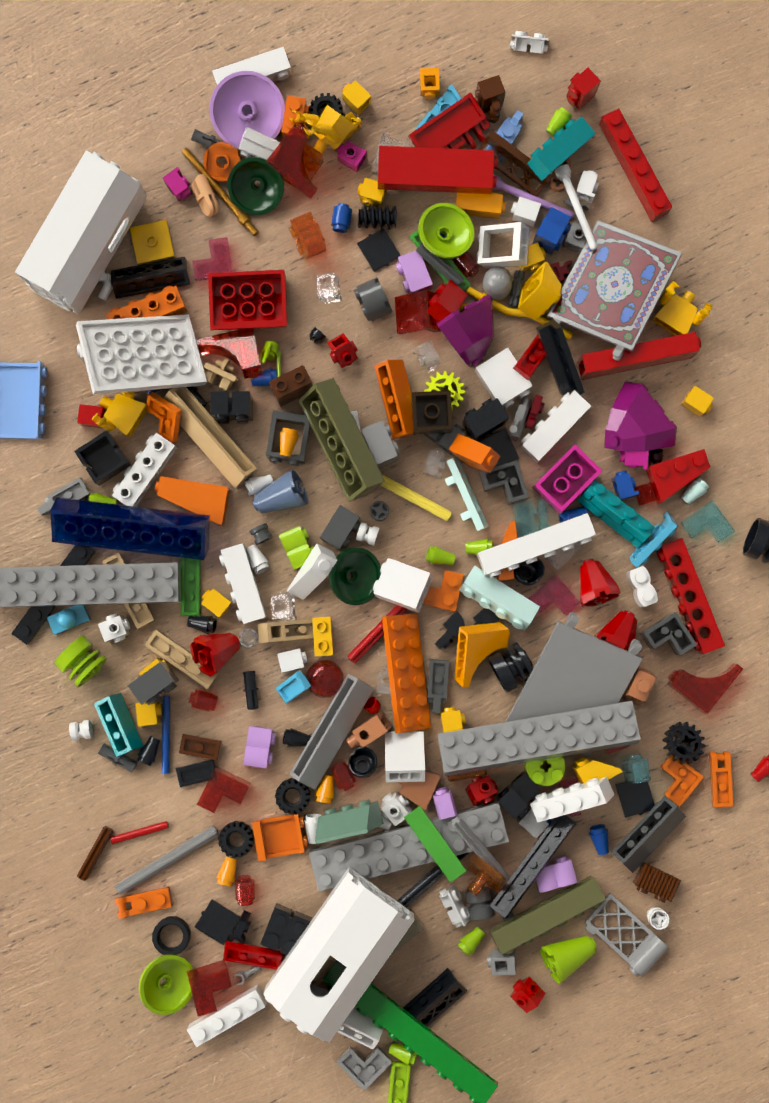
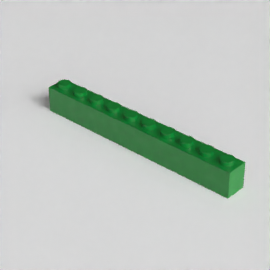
M336 960L323 978L326 982V987L330 990L346 969V966ZM372 983L357 1002L356 1010L360 1014L370 1016L373 1019V1024L378 1028L382 1029L384 1027L389 1031L388 1035L393 1040L403 1042L405 1044L404 1048L412 1054L417 1053L421 1057L420 1060L426 1066L430 1067L432 1065L437 1069L436 1073L445 1080L447 1078L453 1082V1087L459 1092L465 1091L469 1094V1099L473 1103H487L498 1087V1082Z

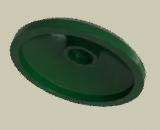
M248 157L239 161L232 168L228 177L227 188L232 202L240 210L251 215H263L272 211L280 203L284 193V182L280 171L273 163L261 157ZM255 181H260L261 186H256Z
M354 547L342 551L336 557L337 562L329 573L331 589L335 596L343 603L349 605L365 604L375 596L373 586L375 581L379 580L381 576L380 563L374 554L363 548Z

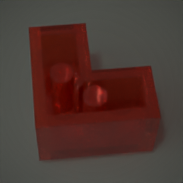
M216 766L197 805L215 813L223 796L241 804L251 782Z
M224 960L186 971L198 1017L217 1011L213 992L232 987L228 968Z

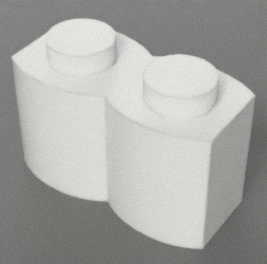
M644 566L626 572L627 582L633 589L634 600L640 608L658 601L657 592L650 584V575Z

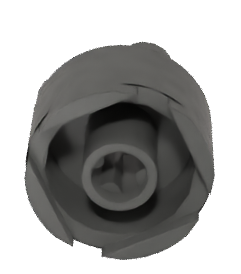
M377 277L356 286L357 289L354 290V293L359 303L364 304L361 308L368 321L372 320L373 322L393 312Z

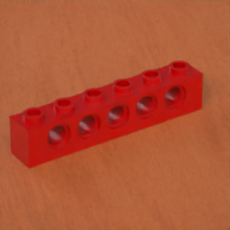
M683 538L662 545L657 551L659 561L664 563L666 568L664 569V574L667 580H670L672 583L671 592L674 598H677L679 601V612L682 616H685L687 621L685 627L692 634L697 644L694 647L695 651L699 652V654H706L724 647V641ZM672 556H676L679 559L678 566L672 565ZM680 574H684L686 577L684 584L678 581ZM688 591L693 594L691 602L685 599V594ZM695 609L700 612L698 620H695L692 616ZM702 627L707 630L705 638H702L699 634Z

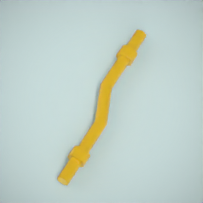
M470 286L466 292L478 300L487 295L485 292L482 294ZM493 300V308L505 315L531 318L541 325L550 321L543 316L535 320L520 309L508 308ZM562 327L565 338L570 340L573 333Z

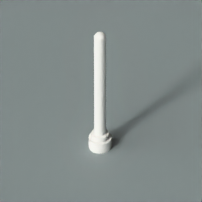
M568 164L559 166L555 169L557 179L564 183L590 249L596 250V241L570 180V167Z

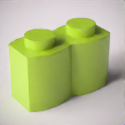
M297 526L279 534L294 571L303 566L314 548L313 545L308 546L306 540L309 539L306 529H301L300 526Z

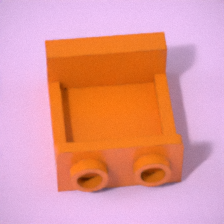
M287 814L254 820L252 822L258 862L266 861L268 858L296 853L303 854L306 852L305 848H308L307 836H303L302 829L305 828L304 817H300V814Z

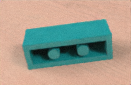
M121 693L110 695L94 703L116 757L128 754L143 746Z

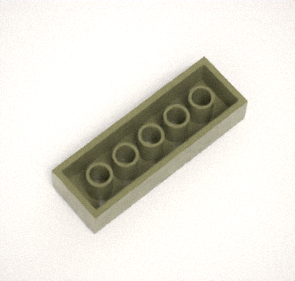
M334 378L315 383L299 399V402L348 502L365 497L385 482L383 475Z

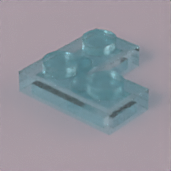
M713 500L681 522V525L691 538L708 528L719 543L735 532Z

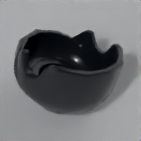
M537 558L538 561L526 564V561L519 563V568L513 570L514 576L519 583L530 586L536 584L542 578L545 567L539 558Z
M358 747L349 757V770L358 778L370 777L376 771L377 756L373 750L367 747Z

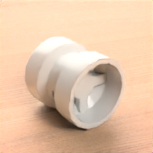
M361 522L356 540L360 542L366 541L374 546L380 528L376 526L370 527L367 523Z
M84 720L82 723L71 722L69 724L72 741H79L81 738H93L91 720Z
M652 907L647 911V921L655 929L662 930L668 926L669 916L662 908Z

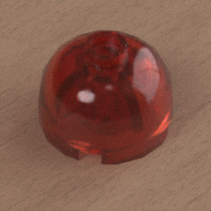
M319 660L313 663L306 674V679L311 685L308 689L315 696L321 698H330L336 695L344 681V673L340 666L330 660Z

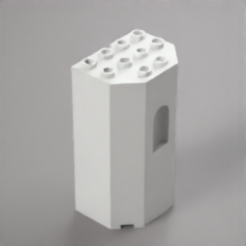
M85 151L15 271L34 293L67 311L73 310L72 312L78 315L147 198L144 188L140 185V181L128 176L115 162L110 161L108 163L103 160L104 158L100 154Z
M349 867L267 983L263 993L265 999L281 1013L280 1016L287 1022L293 1021L297 1024L298 1030L302 1033H309L322 1041L330 1042L414 922V913ZM331 955L346 966V969L330 992L323 997H319L312 993L310 985Z

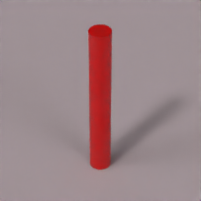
M164 821L110 837L111 843L116 844L168 829V822Z

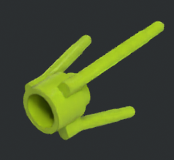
M274 341L265 342L264 348L261 350L260 356L249 377L251 380L261 362L265 364L266 360L273 361L276 359L277 377L281 376L280 358L282 353L278 351V343Z

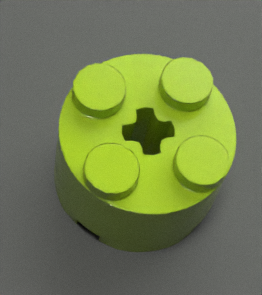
M562 756L524 763V769L528 777L536 784L550 786L562 779L565 772V761ZM543 761L549 764V766L546 767V770L540 767V765L543 764Z

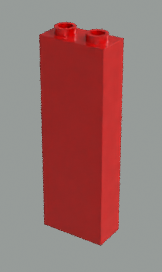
M379 146L378 189L491 194L492 189L496 188L497 176H493V169H497V157H494V150Z
M696 332L637 343L632 352L624 350L620 361L613 359L615 348L582 354L577 362L581 380L691 359L700 351L701 340L700 337H697Z

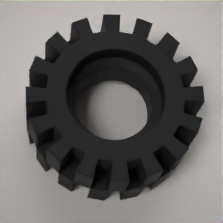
M324 93L320 94L321 97L315 96V100L311 101V106L309 105V114H315L321 117L319 110L327 105L343 115L341 101L339 98L336 99L335 95L331 97L330 93H327V96H324Z
M292 778L283 781L275 794L276 804L279 806V809L283 810L286 814L290 813V815L299 814L301 811H304L310 802L311 793L309 787ZM289 789H296L300 793V800L295 804H291L286 800L285 795Z
M234 821L228 823L221 830L218 844L221 847V851L226 853V856L240 858L251 850L254 844L253 830L249 828L248 824L246 825L242 821ZM233 832H239L244 837V842L239 847H234L229 842V836Z

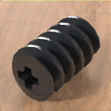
M363 204L362 208L359 209L358 228H361L363 223L365 228H369L370 223H372L373 229H376L378 224L381 229H384L385 224H387L388 230H391L394 224L396 229V206H393L390 211L389 206L386 205L383 211L381 205H378L375 210L373 204H371L369 210H367L366 204Z

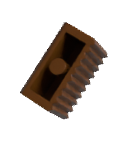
M645 862L641 864L633 881L638 891L644 894L651 892L655 894V899L663 903L666 900L672 902L681 882L680 879Z

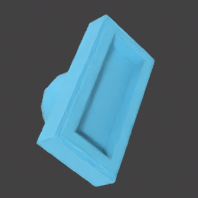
M85 605L72 606L47 617L54 635L91 620Z
M299 670L276 687V690L287 704L311 685L307 677Z

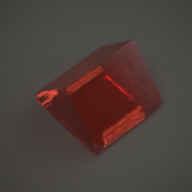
M650 482L634 488L635 491L639 492V495H637L639 506L655 502Z

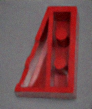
M705 449L654 464L647 468L646 472L657 505L710 468Z

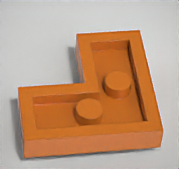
M154 392L148 394L146 411L160 419L158 434L171 443L178 441L181 409Z
M445 570L441 589L430 586L422 605L455 612L464 574Z
M670 755L660 768L675 780L663 795L678 807H681L704 777L686 762L681 765L679 759L675 762L672 761L674 756Z

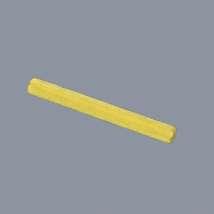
M383 475L385 482L381 484L382 487L445 521H448L451 517V511Z

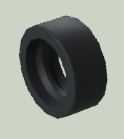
M169 916L162 919L155 926L152 933L154 947L163 955L180 954L187 947L191 939V931L188 924L177 916ZM167 925H176L182 930V942L176 947H167L160 939L161 930Z

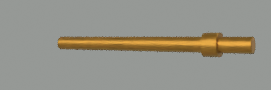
M187 147L183 149V155L200 174H204L207 177L212 189L238 218L237 221L242 227L245 226L253 237L256 236L259 231L251 223L250 217L232 202L231 198L216 180L210 176Z

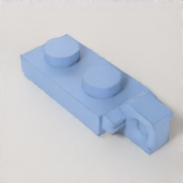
M517 110L512 119L507 117L497 131V134L510 144H513L521 131L522 125L519 123L524 114ZM488 145L486 150H493V148ZM498 157L499 162H501L504 157Z

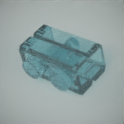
M641 754L626 756L627 760L622 761L623 771H625V782L631 784L649 782L651 778L650 771L647 770L649 768L648 759L642 758Z

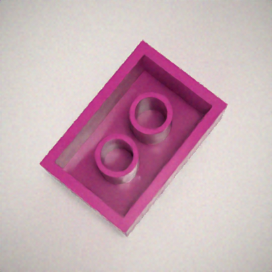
M574 444L532 488L560 514L602 470Z

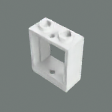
M522 222L480 226V233L478 234L479 250L477 252L479 265L486 269L496 266L527 265L528 226ZM514 232L512 256L489 258L491 234Z

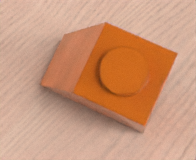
M459 433L448 449L468 467L491 473L501 457L491 447Z

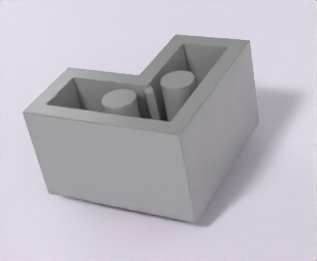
M382 420L361 429V433L379 469L397 461L400 451L396 442L392 443L389 437L392 435L388 424L384 425Z

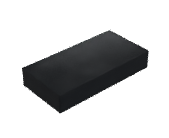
M212 759L176 768L180 787L218 778L215 761Z

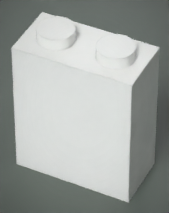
M506 348L475 368V373L493 400L498 398L505 409L515 403L513 400L520 397L522 399L531 393L529 390L533 386L529 379H525L513 369L517 361L509 348Z
M388 558L386 563L384 562L381 566L379 580H376L374 583V595L379 599L419 613L433 580L431 573Z
M395 731L385 733L386 782H425L424 732L395 733Z

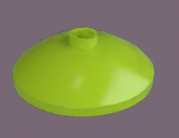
M450 203L434 204L425 210L419 220L418 232L421 242L428 251L438 257L448 259L459 257L472 245L474 239L473 223L467 213L456 205Z
M168 954L154 959L144 969L139 981V996L144 1006L151 1012L159 1015L173 1014L182 1009L189 1002L195 990L196 977L193 967L186 959L178 955ZM165 978L164 983L160 984L161 979Z

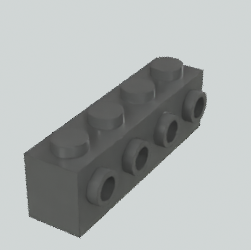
M664 796L614 848L612 853L633 873L686 817L678 806Z

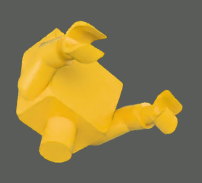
M328 105L325 107L321 117L315 114H301V112L293 110L292 112H295L297 117L295 120L290 118L291 122L297 123L302 121L312 126L311 130H307L304 127L303 129L306 134H315L319 137L313 148L322 154L328 145L337 149L355 125Z
M672 281L660 298L663 308L652 321L677 336L687 334L691 324L700 325L706 316H709L713 305L705 302L704 308H701L696 313L698 308L691 304L696 297L695 294L685 291L681 298L674 291L675 288L680 286L675 281Z
M135 391L121 392L122 395L117 394L113 400L104 396L99 405L107 409L103 418H100L98 413H96L92 420L109 432L117 427L127 437L131 438L147 412L146 404L134 400Z

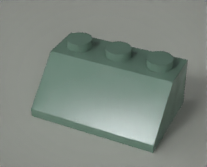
M370 799L359 802L358 806L353 807V803L342 806L341 810L336 811V807L325 810V814L318 817L315 837L316 844L365 834L383 825L384 822L378 801L370 803Z

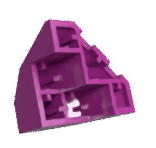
M489 294L477 302L474 301L464 307L465 311L460 313L456 310L437 323L439 329L469 367L472 365L476 367L483 362L482 358L486 355L494 337L493 299Z
M626 381L610 411L605 430L604 448L618 451H650L672 447L676 443L677 426L664 414L665 411L657 400L654 401L644 384Z

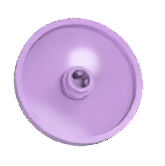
M239 71L225 77L214 89L209 106L210 119L220 138L238 148L246 127L275 139L282 128L285 104L280 90L268 77L254 71Z

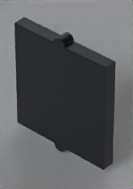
M385 229L369 234V237L357 243L374 272L385 265L389 266L390 262L401 256Z
M506 428L496 433L491 432L489 436L477 440V442L491 447L501 456L494 467L519 459Z
M646 776L636 779L630 778L629 781L615 784L625 818L637 814L642 815L644 812L651 811L655 806Z
M211 899L205 911L201 912L202 916L195 925V928L224 945L229 935L234 932V927L240 916Z

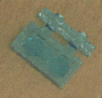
M545 500L537 501L538 508L534 509L532 501L512 504L517 538L550 527L547 524L546 514H548V508L545 507ZM534 515H539L540 525L535 526Z

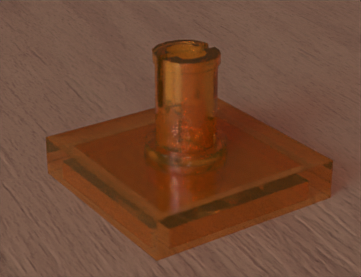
M474 853L469 859L468 870L477 877L470 884L468 890L477 896L487 884L499 894L504 887L506 878Z

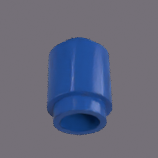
M339 203L338 206H334L331 222L333 231L347 233V230L350 228L352 209L349 208L348 204Z

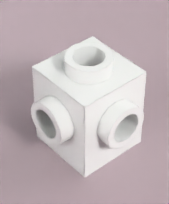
M117 614L107 616V621L98 624L104 642L114 640L117 643L125 640V636L130 634L129 629L131 627L128 619H124L123 616H117Z
M398 791L394 794L389 793L382 799L381 813L395 826L404 820V816L412 811L408 799Z

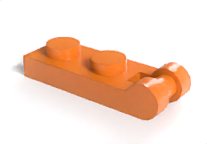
M709 752L712 807H733L730 752H723L722 754ZM723 761L724 767H718V762Z
M169 886L115 898V904L118 905L119 912H117L119 919L173 906ZM131 902L132 908L126 909L125 903Z

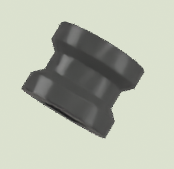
M383 501L374 502L370 507L371 517L376 521L385 520L389 515L388 505Z
M267 523L250 530V534L255 538L254 542L256 545L273 538L272 534L267 530Z

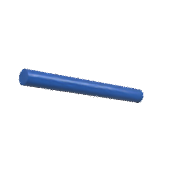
M162 696V774H170V696Z

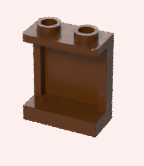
M303 365L269 381L280 407L302 397L313 386Z

